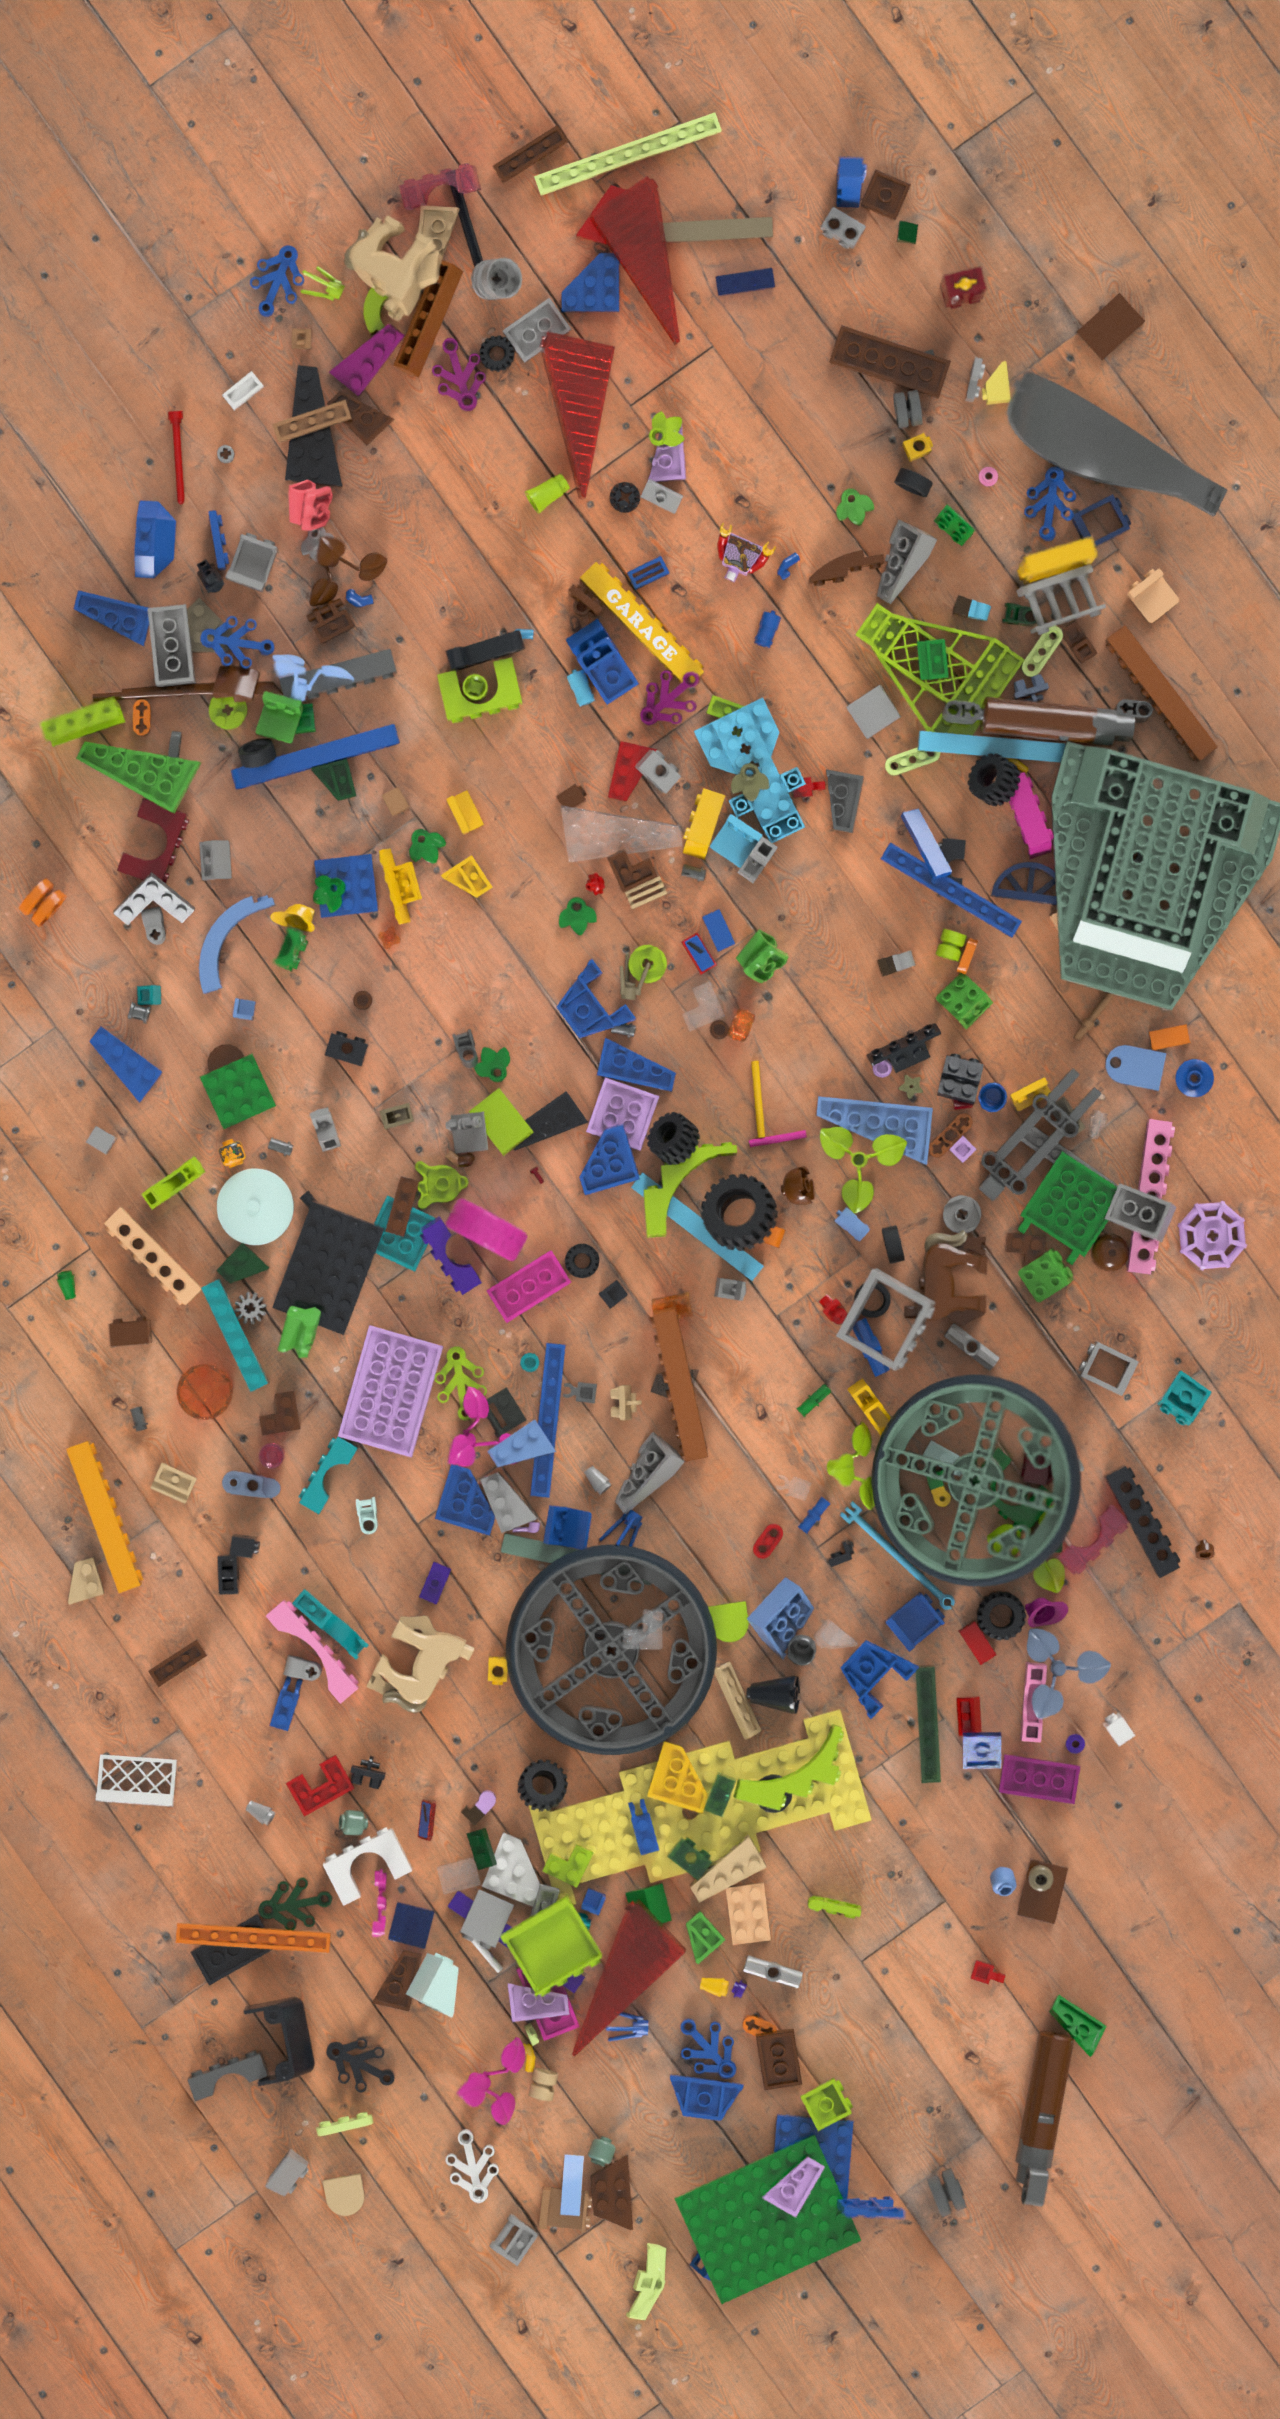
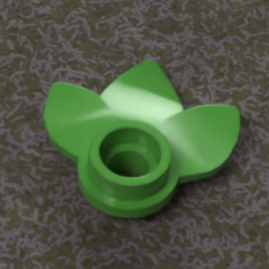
M852 488L846 489L841 495V503L837 506L836 514L839 521L848 517L852 523L860 526L865 519V512L874 510V504L867 495H860L858 491ZM850 495L854 496V500L852 502L848 501V497Z

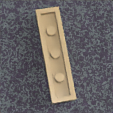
M726 1662L715 1668L714 1674L744 1739H748L761 1732V1728L731 1662Z

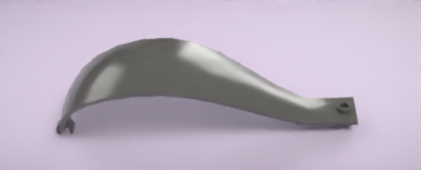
M1025 371L1021 379H1014L1012 386L1015 388V391L1007 408L1008 422L1021 441L1040 457L1064 471L1085 479L1177 497L1212 517L1216 515L1228 491L1226 488L1190 468L1116 417L1063 386L1030 371Z

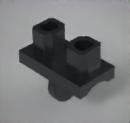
M207 559L197 564L200 571L196 573L208 594L219 592L225 583L213 563L209 564Z
M370 1756L369 1761L361 1759L360 1765L367 1766V1768L352 1765L350 1771L352 1773L351 1783L361 1785L363 1776L371 1777L369 1787L379 1789L386 1773L371 1769H379L380 1763L373 1762L374 1756Z

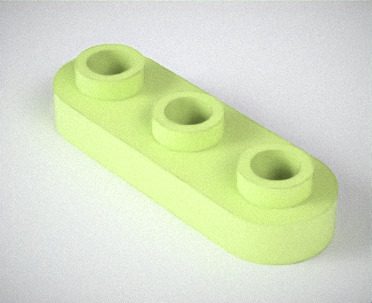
M1059 627L1049 628V632L1042 634L1022 663L1021 669L1025 676L1033 677L1038 675L1063 638L1062 630ZM1055 633L1056 639H1050L1049 634ZM1044 649L1045 655H1040L1038 650ZM1032 664L1034 666V670L1029 671L1027 668L1028 665Z
M914 748L888 758L885 763V770L888 774L897 776L937 761L941 752H934V756L929 757L927 751ZM914 756L916 762L910 763L909 757ZM892 763L898 764L896 770L891 768Z
M367 2112L356 2114L357 2117L349 2119V2116L338 2118V2122L330 2123V2121H323L316 2127L317 2135L324 2136L364 2127L374 2123L373 2117L368 2115Z

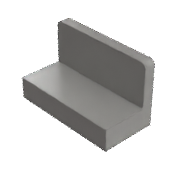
M211 840L199 842L202 881L231 879L229 841Z

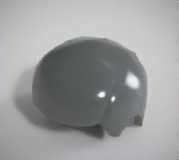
M806 1635L794 1636L788 1644V1658L794 1664L800 1666L808 1665L813 1661L816 1654L815 1641Z

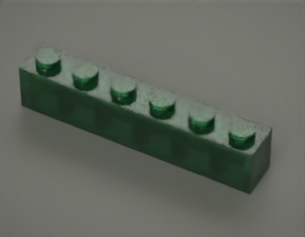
M934 1665L919 1666L915 1672L921 1783L941 1782L935 1667Z

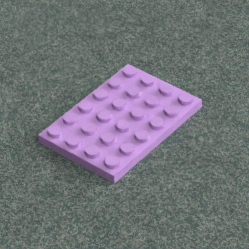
M369 1325L338 1437L412 1457L444 1346Z

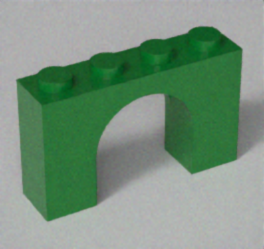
M998 1447L995 1448L993 1458L1004 1471L1012 1459ZM985 1461L982 1463L980 1467L985 1466ZM978 1476L972 1478V1481L975 1482L974 1485L980 1483ZM992 1481L990 1484L993 1491H996V1481ZM1043 1485L1037 1487V1489L1050 1492ZM1032 1493L1028 1498L1030 1502L1035 1501V1494ZM1047 1497L1045 1503L1049 1507L1054 1500L1051 1497ZM1000 1499L990 1506L995 1505L1000 1509L997 1513L1005 1520L1008 1517L1013 1520L1014 1523L1012 1525L1014 1527L1026 1525L1031 1528L1045 1512L1044 1510L1023 1504L1008 1505Z

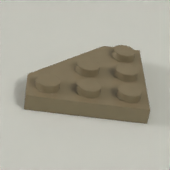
M198 598L187 609L192 653L215 652L213 648H207L202 645L200 636L204 630H215L224 622ZM229 628L220 636L229 637L233 634V631ZM207 635L208 641L214 640L212 635ZM220 644L225 653L230 650L227 645Z

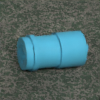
M572 670V674L567 676V680L575 694L579 707L594 702L595 696L591 691L584 670Z

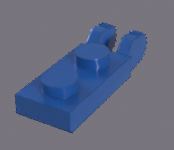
M286 1677L270 1726L285 1731L289 1730L299 1699L302 1679H298L295 1691L291 1692L287 1690L291 1677Z
M644 1799L640 1800L643 1814L636 1816L633 1802L628 1803L640 1854L644 1855L659 1851L650 1813L647 1811Z

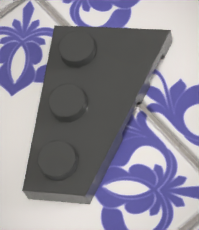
M826 769L833 828L837 831L853 833L864 776Z

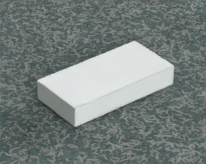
M251 371L222 394V396L235 411L260 391L264 385Z

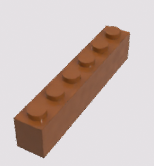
M442 260L439 267L438 281L426 286L393 364V366L406 374L420 377L463 274V271L454 264Z

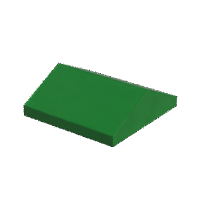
M663 1883L626 1892L635 1930L654 1927L672 1921Z

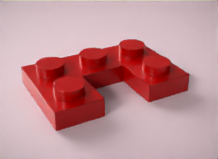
M337 1755L319 1764L328 1781L315 1789H311L303 1773L286 1782L304 1817L355 1789Z

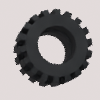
M996 753L984 755L981 757V760L975 762V766H972V771L968 775L970 778L968 780L970 792L978 799L992 806H1001L1004 802L1010 801V797H1014V792L1019 788L1020 771L1017 770V766Z
M666 1113L664 1117L661 1116L657 1122L655 1121L654 1126L649 1130L650 1134L647 1137L649 1140L647 1144L650 1147V1151L669 1165H678L679 1162H685L696 1151V1146L699 1145L698 1139L700 1134L698 1133V1128L681 1113Z
M1002 1591L992 1592L990 1595L985 1596L978 1605L979 1608L976 1613L977 1622L982 1631L990 1638L1000 1641L1009 1640V1638H1014L1018 1632L1022 1631L1026 1618L1025 1608L1021 1601L1011 1593ZM1000 1604L1008 1606L1012 1611V1620L1004 1627L995 1626L990 1620L991 1610Z
M541 1759L537 1763L533 1761L529 1766H526L518 1781L519 1787L517 1790L521 1794V1801L524 1800V1805L532 1806L531 1809L534 1811L536 1808L539 1809V1812H543L544 1809L549 1811L552 1807H557L566 1794V1788L568 1787V1782H566L567 1776L566 1774L563 1775L564 1770L562 1767L558 1768V1764L555 1762L551 1764V1760L543 1762ZM536 1777L549 1779L553 1785L552 1793L543 1795L536 1792L532 1786V1780Z

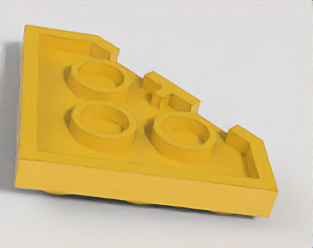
M664 1741L647 1797L702 1813L708 1794L682 1746Z

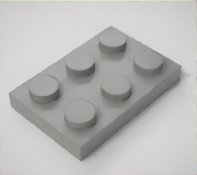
M548 298L502 332L508 341L512 343L513 348L522 361L526 363L572 329L552 300Z

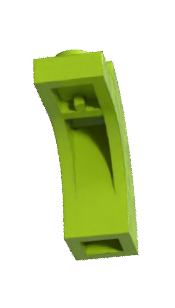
M372 287L366 296L363 309L364 320L371 336L385 327L380 315L385 302L388 300V296H380Z
M194 1156L141 1195L153 1210L201 1177L205 1170Z

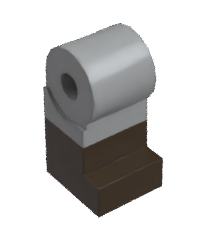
M912 951L877 960L882 977L916 965Z

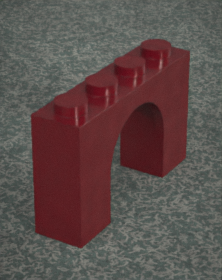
M143 798L137 817L163 828L167 836L166 849L161 856L153 860H143L123 852L117 871L140 880H144L152 872L167 884L170 876L167 873L169 866L173 867L176 860L174 852L176 848H180L183 840L180 837L181 833L187 829L190 820L187 819L188 815L177 810L175 813H172L160 805Z

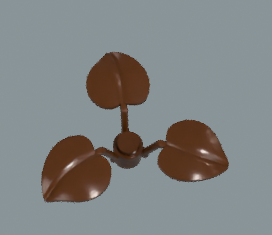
M320 536L316 561L325 568L328 579H319L314 584L309 598L310 606L326 604L336 596L338 585L332 581L329 567H335L339 560L360 571L359 578L361 580L370 581L377 578L384 571L387 565V558L380 553H370L361 560L360 567H357L341 557L346 549L345 544L341 540L334 537Z

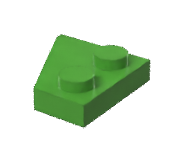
M701 1911L686 1922L695 1961L699 1964L721 1945L725 1938Z

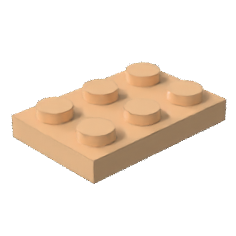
M764 1882L726 1888L733 1945L770 1941Z

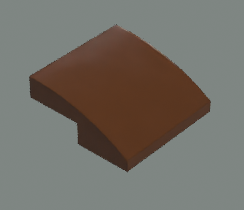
M220 666L212 692L214 698L233 697L235 702L253 701L260 672L250 668L243 669L240 666Z

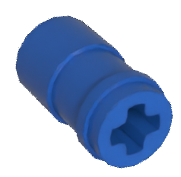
M771 610V613L763 612L757 635L754 638L755 644L765 648H770L773 644L772 641L781 620L780 616L775 615V611Z

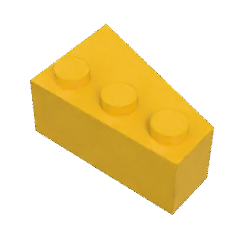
M704 788L702 794H697L694 805L698 807L696 812L692 811L689 822H692L691 828H686L683 839H686L683 850L684 854L705 860L725 795Z

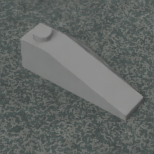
M898 520L890 537L891 549L889 555H886L885 558L887 566L885 572L881 575L877 596L891 604L928 559L937 539L902 520Z
M653 1432L638 1451L640 1453L636 1464L633 1463L630 1468L632 1472L629 1479L624 1481L616 1497V1504L625 1514L673 1477L685 1462L676 1449Z

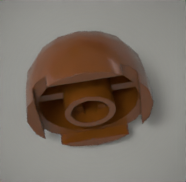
M805 1166L790 1170L785 1175L783 1185H781L782 1195L786 1196L788 1201L795 1205L812 1204L811 1200L815 1198L813 1180H808L807 1175L810 1172Z
M1116 1234L1099 1236L1091 1248L1093 1263L1104 1271L1121 1269L1129 1258L1127 1242Z

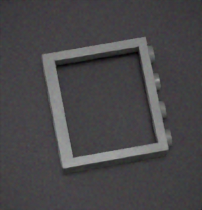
M877 1268L872 1269L836 1336L894 1371L899 1370L907 1363L908 1358L906 1357L909 1351L912 1352L916 1347L917 1342L915 1340L918 1334L921 1335L926 1328L924 1323L927 1318L930 1319L935 1310L933 1307L936 1302ZM879 1280L923 1306L894 1361L849 1335Z

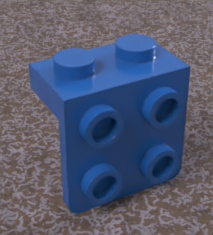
M549 1505L543 1543L579 1550L586 1549L592 1514L569 1507Z

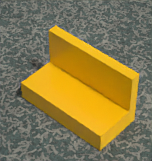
M468 790L446 799L463 835L484 825Z

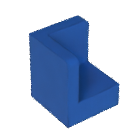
M588 1888L581 1904V1909L599 1916L606 1895Z

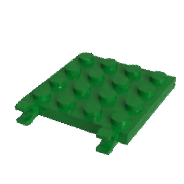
M1062 1151L1020 1214L1024 1220L1019 1225L1018 1231L1024 1234L1030 1224H1034L1072 1249L1066 1262L1073 1265L1079 1254L1083 1257L1086 1256L1109 1220H1106L1105 1216L1118 1187Z

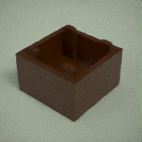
M145 1316L137 1317L136 1321L123 1322V1319H115L113 1323L109 1324L111 1347L153 1343L151 1320H146Z

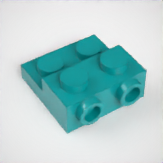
M1180 1370L1157 1404L1161 1406L1160 1410L1168 1415L1171 1413L1175 1416L1177 1423L1189 1426L1195 1420L1212 1392Z

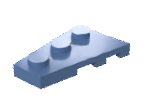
M533 1420L487 1452L497 1467L556 1451L536 1420Z

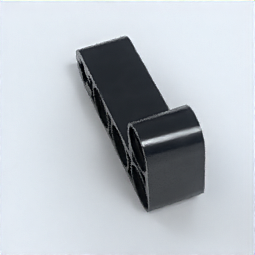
M516 630L465 647L446 650L445 653L450 670L458 671L525 649L520 630Z

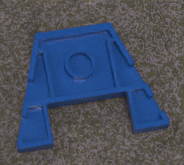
M593 959L587 963L586 968L580 973L576 982L570 987L556 1007L579 1039L636 1020L626 1004L609 1016L587 985L603 974Z
M865 1640L840 1668L852 1689L859 1696L858 1700L867 1710L868 1717L872 1719L884 1705L870 1693V1690L891 1668L907 1681L918 1670L919 1666Z
M890 2196L883 2197V2199L869 2197V2200H860V2198L837 2199V2208L849 2218L865 2216L867 2218L905 2219V2211L900 2207H893L894 2200Z

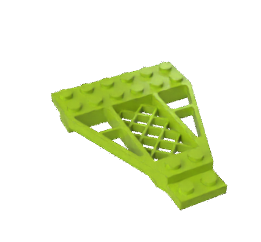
M878 603L855 634V636L871 646V649L927 732L973 735L980 725V720L973 724L950 723L943 719L941 713L933 726L929 727L914 706L923 691H928L944 702L945 705L950 701L973 702L982 709V703L986 697H1000L1025 660L995 637L892 614ZM920 626L958 634L950 647L946 646L949 662L947 666L950 668L951 678L945 680L938 679V681L927 683V680L923 682L913 674L920 672L919 670L911 671L910 661L918 660V657L909 658L907 648L917 646V643L907 645L905 634L916 632L917 641H920L919 634L927 640H937L919 628ZM907 627L912 629L910 631H905ZM962 635L989 642V645L974 665L953 651L954 646ZM902 636L904 646L894 647ZM905 648L906 659L896 661L894 650ZM890 652H892L893 660L887 657ZM950 656L959 661L960 663L951 664ZM907 662L909 671L897 663ZM963 665L965 676L954 678L952 667ZM892 667L921 687L920 692L913 701H911L891 671ZM966 667L971 670L968 675ZM965 679L956 691L955 680ZM952 681L954 692L943 694L941 683ZM939 683L940 693L929 685ZM953 694H954V696L951 698V700H949L948 698L945 697V696L953 695ZM948 709V712L951 715H956V711L954 709Z

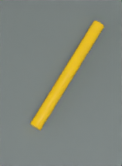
M751 1061L757 1137L762 1138L765 1137L759 1061Z

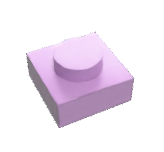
M962 1136L949 1150L963 1163L976 1148Z

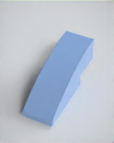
M565 2155L560 2215L580 2216L584 2156Z

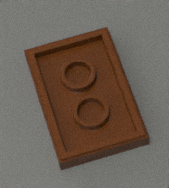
M1119 293L1076 333L1103 361L1135 332L1145 320Z
M1030 1858L1017 1915L1055 1924L1068 1867ZM1045 1865L1052 1871L1053 1884L1046 1891H1036L1029 1884L1028 1875L1034 1866Z
M794 2028L756 2034L764 2091L802 2085Z

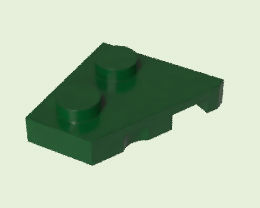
M347 759L311 768L312 772L338 801L357 797Z
M241 1243L216 1271L231 1284L266 1271L270 1267L244 1243Z

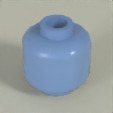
M998 1867L990 1875L992 1889L996 1894L1008 1896L1016 1889L1015 1875L1010 1868Z

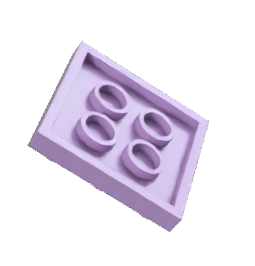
M605 1078L586 1132L601 1137L605 1129L623 1124L630 1147L641 1151L659 1096Z

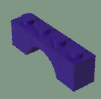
M440 1216L420 1228L422 1231L420 1237L425 1244L429 1243L431 1245V1254L435 1260L440 1259L443 1264L440 1268L445 1276L450 1275L453 1280L451 1285L456 1292L460 1291L464 1295L482 1283L471 1264L462 1265L454 1263L446 1255V1244L451 1233Z

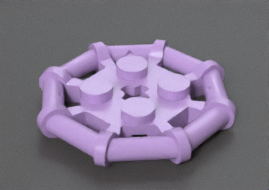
M1224 1201L1194 1204L1192 1210L1177 1226L1179 1227L1180 1253L1194 1262L1200 1270L1231 1267L1232 1262L1247 1247L1244 1217L1241 1218ZM1217 1210L1216 1216L1205 1217L1203 1212ZM1223 1212L1234 1222L1231 1224L1225 1222L1221 1218ZM1198 1214L1201 1220L1195 1227L1189 1226ZM1233 1227H1237L1238 1241L1232 1239ZM1210 1230H1214V1233L1218 1234V1237H1215L1214 1241H1211L1210 1238H1207V1234H1210ZM1187 1231L1193 1232V1243L1188 1245ZM1231 1244L1235 1245L1236 1247L1226 1256L1224 1252ZM1195 1247L1198 1248L1199 1251L1204 1253L1203 1258L1201 1259L1191 1250ZM1220 1254L1221 1260L1208 1261L1209 1255Z

